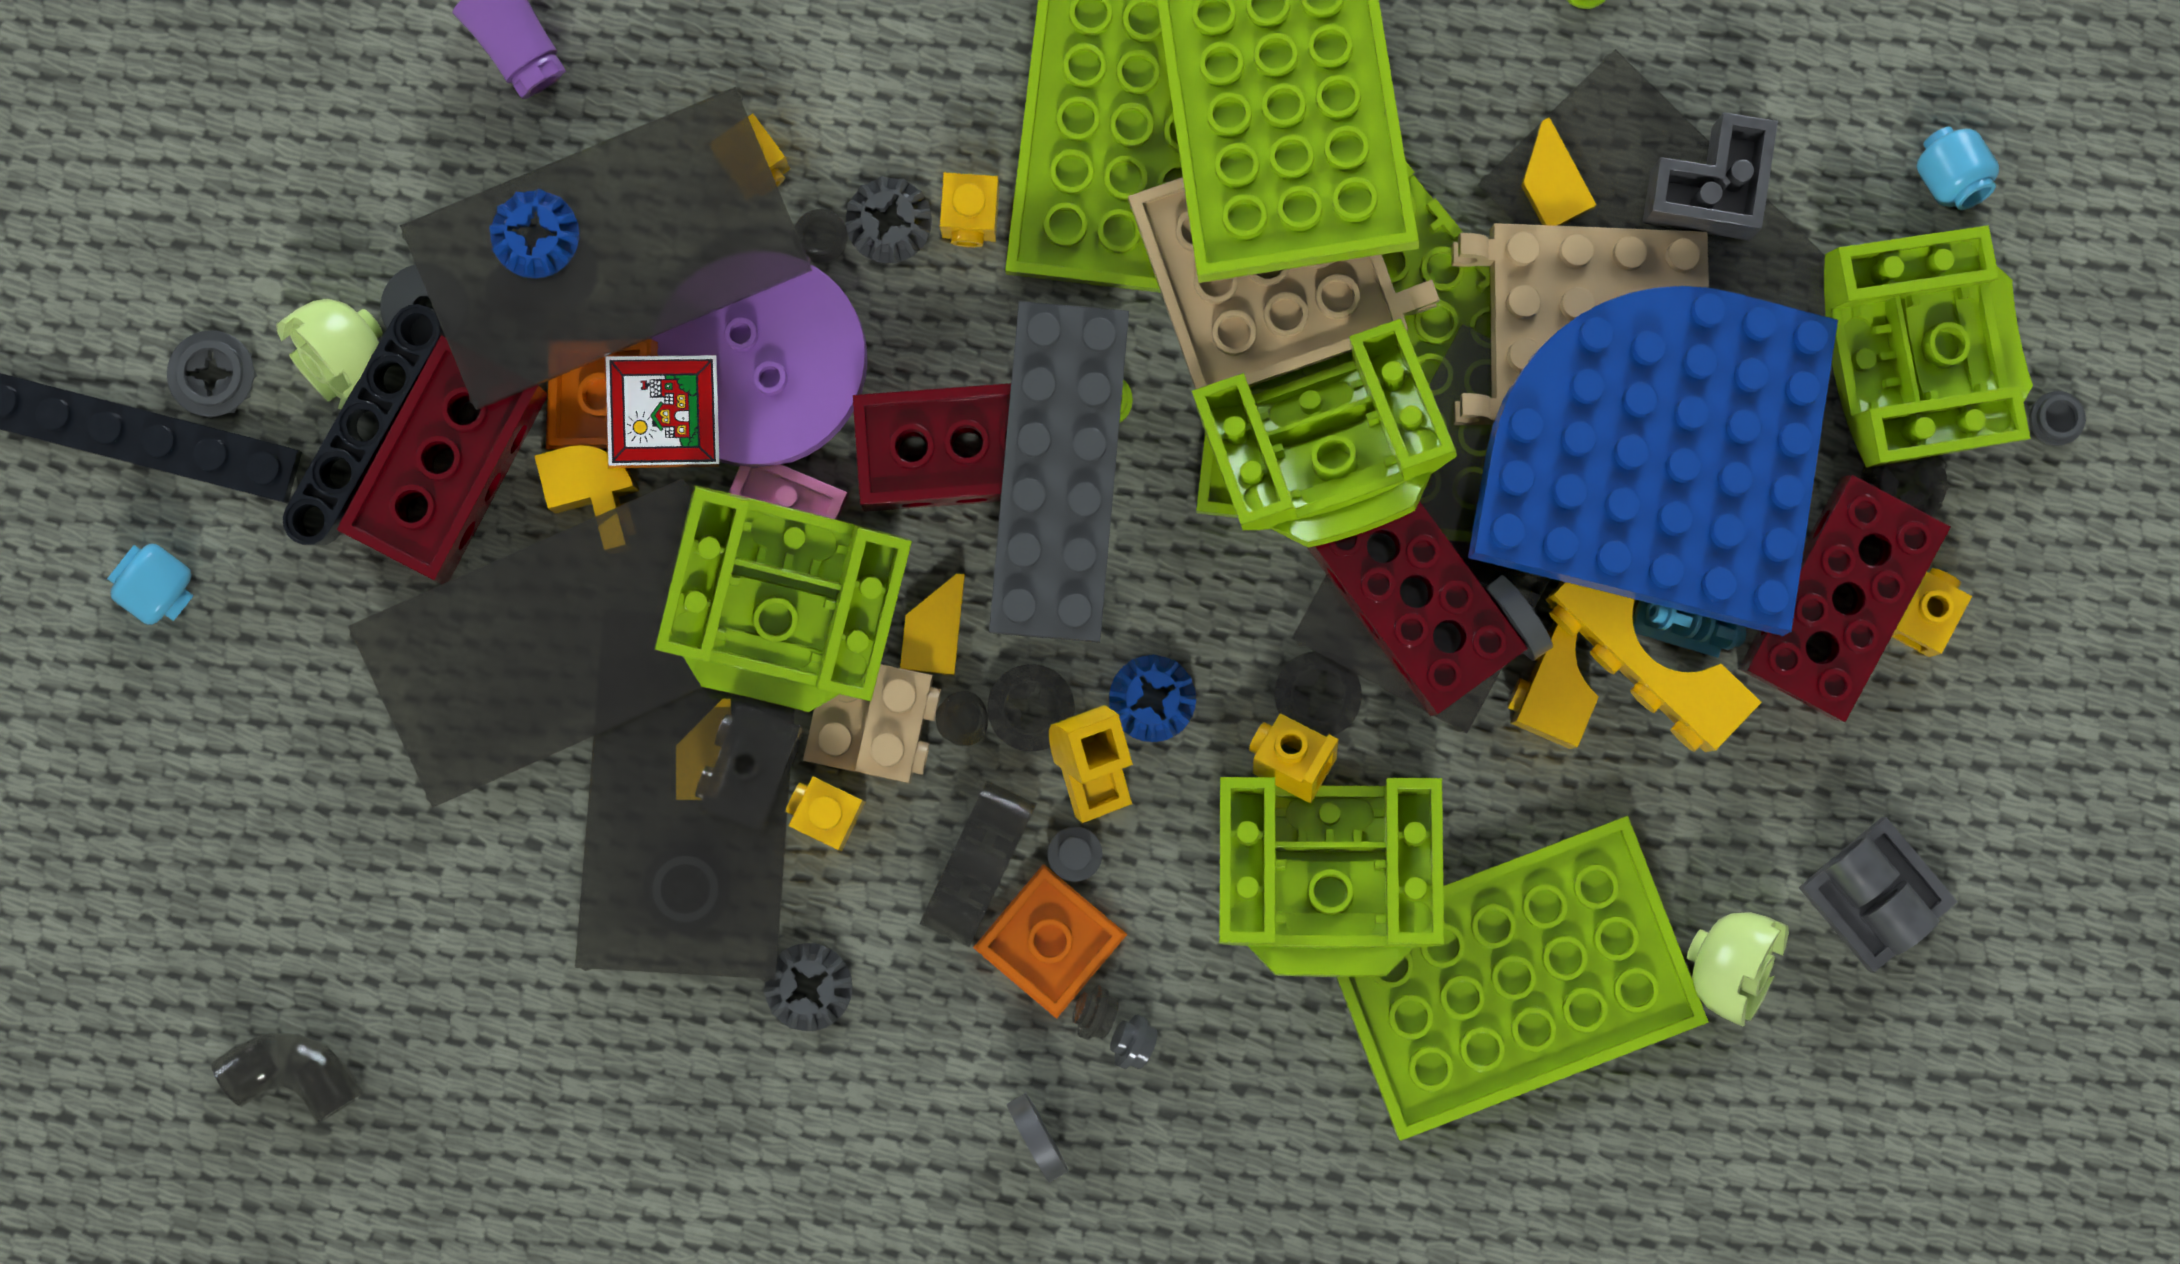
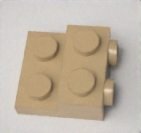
M881 664L871 702L839 694L814 709L803 761L911 784L913 773L921 775L924 773L930 743L920 741L925 719L935 721L941 689L932 687L934 680L932 675Z

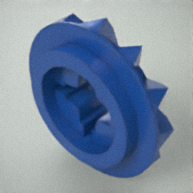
M539 188L535 191L515 192L512 198L504 204L497 206V213L492 224L489 226L492 250L498 260L511 272L526 278H543L557 273L570 262L578 247L579 226L574 212L561 197ZM535 212H537L540 226L550 231L551 234H557V236L548 235L547 238H538L536 247L532 249L531 256L526 238L512 230H520V227H529L531 219L535 218Z
M1155 654L1132 659L1124 665L1115 675L1109 692L1110 709L1119 714L1123 731L1129 736L1145 742H1160L1179 734L1190 722L1197 700L1192 678L1177 661ZM1144 676L1147 683H1151L1154 689L1162 687L1166 689L1172 685L1175 688L1168 692V696L1162 700L1164 708L1162 712L1166 719L1161 720L1159 714H1155L1151 707L1131 710L1130 707L1138 703L1137 700L1141 699L1144 695L1141 688L1143 686L1140 680L1141 677Z

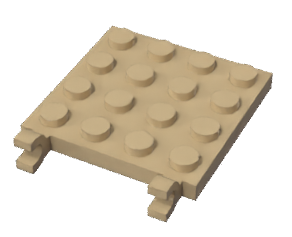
M1183 177L1128 196L1130 207L1195 389L1241 373L1245 374L1249 387L1344 355L1352 352L1349 336L1400 318L1406 331H1408L1404 316L1433 309L1437 306L1436 303L1439 302L1433 280L1395 293L1382 254L1199 283Z
M1494 223L1490 228V239L1481 234L1460 233L1458 235V242H1453L1451 245V266H1490L1492 398L1483 394L1462 393L1460 401L1453 403V425L1493 426L1503 398L1514 384L1519 373L1528 363L1527 361L1558 330L1593 307L1628 293L1651 288L1672 286L1709 288L1707 232Z

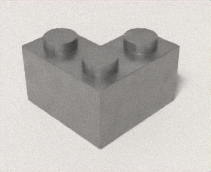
M1724 112L1712 126L1706 164L1661 157L1650 171L1642 224L1686 231L1707 232L1710 235L1750 241L1762 229L1778 121Z

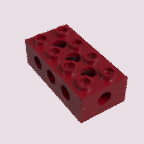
M441 335L336 530L447 586L544 405L548 394L539 385ZM479 402L480 413L477 419L471 424L460 425L459 414L462 408L468 403ZM444 450H453L454 461L450 469L444 473L435 474L433 464L436 456ZM426 497L428 502L426 515L421 520L410 523L408 509L411 503L418 498Z
M1011 383L852 395L860 505L864 512L1001 502ZM964 434L976 435L983 441L980 452L970 458L960 457L953 451L954 442ZM910 438H919L928 444L925 456L915 462H907L898 455L902 443Z
M1854 475L1841 477L1804 545L1792 632L1780 636L1758 630L1738 669L1833 720L1846 722L1951 526ZM1867 535L1872 536L1878 542L1880 548L1879 557L1872 565H1867L1863 562L1859 555V544ZM1842 583L1846 584L1854 595L1852 607L1844 614L1838 612L1832 602L1834 590ZM1820 632L1827 640L1828 650L1823 659L1813 662L1807 655L1806 643L1812 634Z
M1420 501L1415 511L1385 525L1342 540L1308 548L1430 716L1441 713L1528 649ZM1382 535L1390 540L1394 549L1390 562H1377L1369 555L1367 542L1370 536ZM1413 579L1423 585L1426 592V600L1421 608L1410 607L1402 600L1400 587L1404 580ZM1440 623L1452 626L1458 634V645L1452 653L1441 651L1434 643L1433 633L1436 626Z

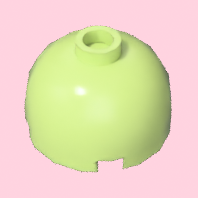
M322 299L312 301L298 308L276 324L280 340L283 341L288 336H291L293 343L297 347L295 351L289 354L295 366L328 402L338 396L341 399L338 409L341 410L379 344L378 338L383 335L382 329L375 318L365 309L356 312L343 302Z
M1752 912L1732 913L1719 919L1709 933L1701 929L1696 933L1688 950L1687 959L1695 963L1692 980L1697 996L1708 1009L1740 1026H1745V1019L1751 1021L1761 1006L1774 976L1769 977L1775 960V956L1771 954L1772 952L1782 956L1784 954L1789 935L1788 925Z

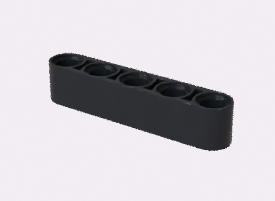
M419 304L408 305L400 309L392 319L364 372L354 386L285 508L283 527L287 535L294 542L302 545H327L335 541L341 534L336 529L441 335L451 340V325L441 312ZM427 316L433 325V333L427 343L417 346L411 338L410 330L412 324L417 319ZM400 364L406 374L404 386L399 391L390 393L384 385L385 372L390 366ZM372 411L378 419L379 428L377 434L372 439L364 441L357 432V423L364 413ZM344 458L351 467L352 475L348 484L339 489L333 484L330 478V471L336 461ZM313 506H317L322 511L325 521L323 529L315 536L310 535L306 531L303 521L305 513Z

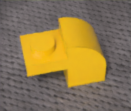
M584 445L569 446L534 456L549 510L556 514L592 504L604 550L609 554H615L632 549L629 536L637 534V526L630 503L620 504L619 497L639 492L634 477L627 468H608V454L606 451Z
M1102 705L1051 724L1049 728V743L1053 761L1062 770L1075 818L1084 823L1131 805L1132 801L1122 769L1133 765L1119 714L1106 705Z

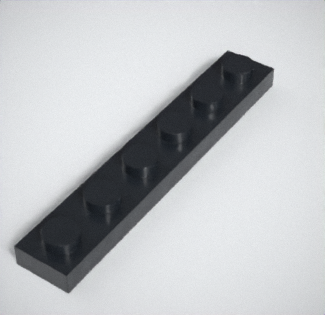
M0 373V430L286 504L289 502L302 452L298 449Z

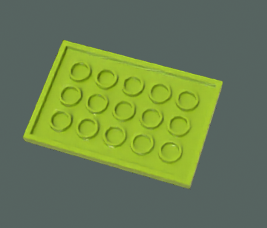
M1157 0L1199 283L1419 249V239L1379 0Z
M1628 816L1621 817L1443 885L1444 945L1414 947L1387 976L1336 977L1399 1141L1709 1023Z

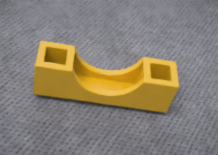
M1553 621L1550 631L1547 630L1553 643V648L1535 660L1536 664L1528 681L1519 678L1507 708L1515 711L1510 724L1568 749L1577 748L1599 696L1585 682L1577 665L1575 648L1578 632L1572 636Z
M1563 581L1545 599L1554 607L1549 613L1553 620L1572 636L1579 631L1594 646L1590 651L1591 656L1609 673L1614 675L1619 670L1634 684L1630 692L1635 699L1652 713L1660 709L1675 723L1670 729L1673 735L1693 752L1699 747L1705 753L1716 751L1762 703L1722 664L1711 666L1698 672H1680L1666 668L1653 660L1640 645L1634 631L1632 616L1635 599Z

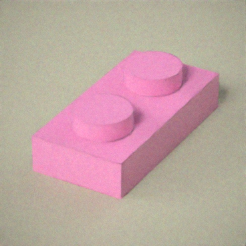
M781 464L759 468L740 465L729 490L731 494L837 520L848 497L846 491Z

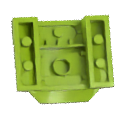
M1989 225L1843 246L1825 254V316L1838 320L1832 367L1848 427L1866 468L2031 439L2024 401L2032 389L2033 383L2026 364L2018 329L2013 281L1996 264Z
M1401 318L1349 336L1353 355L1352 361L1252 395L1244 373L1192 390L1198 414L1242 530L1272 529L1308 548L1369 531L1415 511L1431 474L1457 457L1451 437Z
M694 485L655 650L683 656L701 687L746 696L806 712L816 709L839 694L871 702L912 541L908 538L822 515Z
M1220 777L1219 944L1248 946L1274 975L1313 977L1387 976L1414 947L1444 945L1442 778H1386L1385 786H1321L1310 804L1276 786L1275 777Z

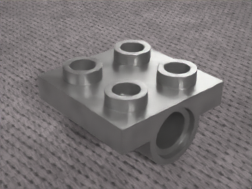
M1881 817L1798 887L1866 969L1874 973L1893 956L1907 951L1925 938L1938 925L1940 921L1938 918L1958 902L1887 817Z

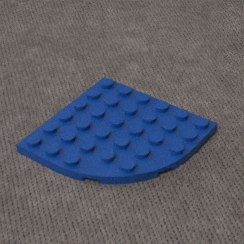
M1692 286L1658 287L1632 292L1605 301L1580 314L1551 336L1527 361L1528 363L1519 373L1514 384L1509 388L1502 400L1492 426L1486 451L1468 558L1780 636L1792 632L1838 320L1734 292Z

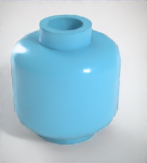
M1945 127L1934 132L1925 140L1923 146L1926 150L1917 161V171L1939 205L1946 207L1956 206L1958 210H1966L1981 203L1994 192L1996 188L1994 181L1999 174V164L1977 131L1968 128L1954 131L1952 127Z
M148 544L142 549L133 545L107 578V580L113 583L110 591L111 599L147 625L157 623L164 615L174 621L194 596L185 589L191 580V570L157 544Z

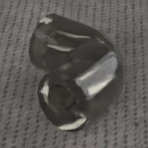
M265 1033L235 1045L211 1062L212 1071L220 1087L231 1101L240 1107H243L268 1090L287 1088L296 1092L309 1109L315 1121L320 1123L365 1094L351 1070L328 1046L300 1034Z

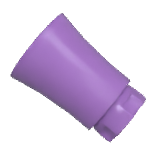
M461 0L452 11L454 16L476 38L493 60L506 82L513 84L522 99L530 98L557 82L566 72L564 66L556 57L557 49L544 31L528 0Z

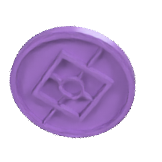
M750 252L737 254L711 263L686 280L669 299L658 319L652 340L658 342V356L716 355L719 461L738 467L740 465L752 468L784 465L804 458L821 448L849 420L854 411L852 395L862 394L866 379V339L860 319L848 297L820 269L803 260L780 253Z

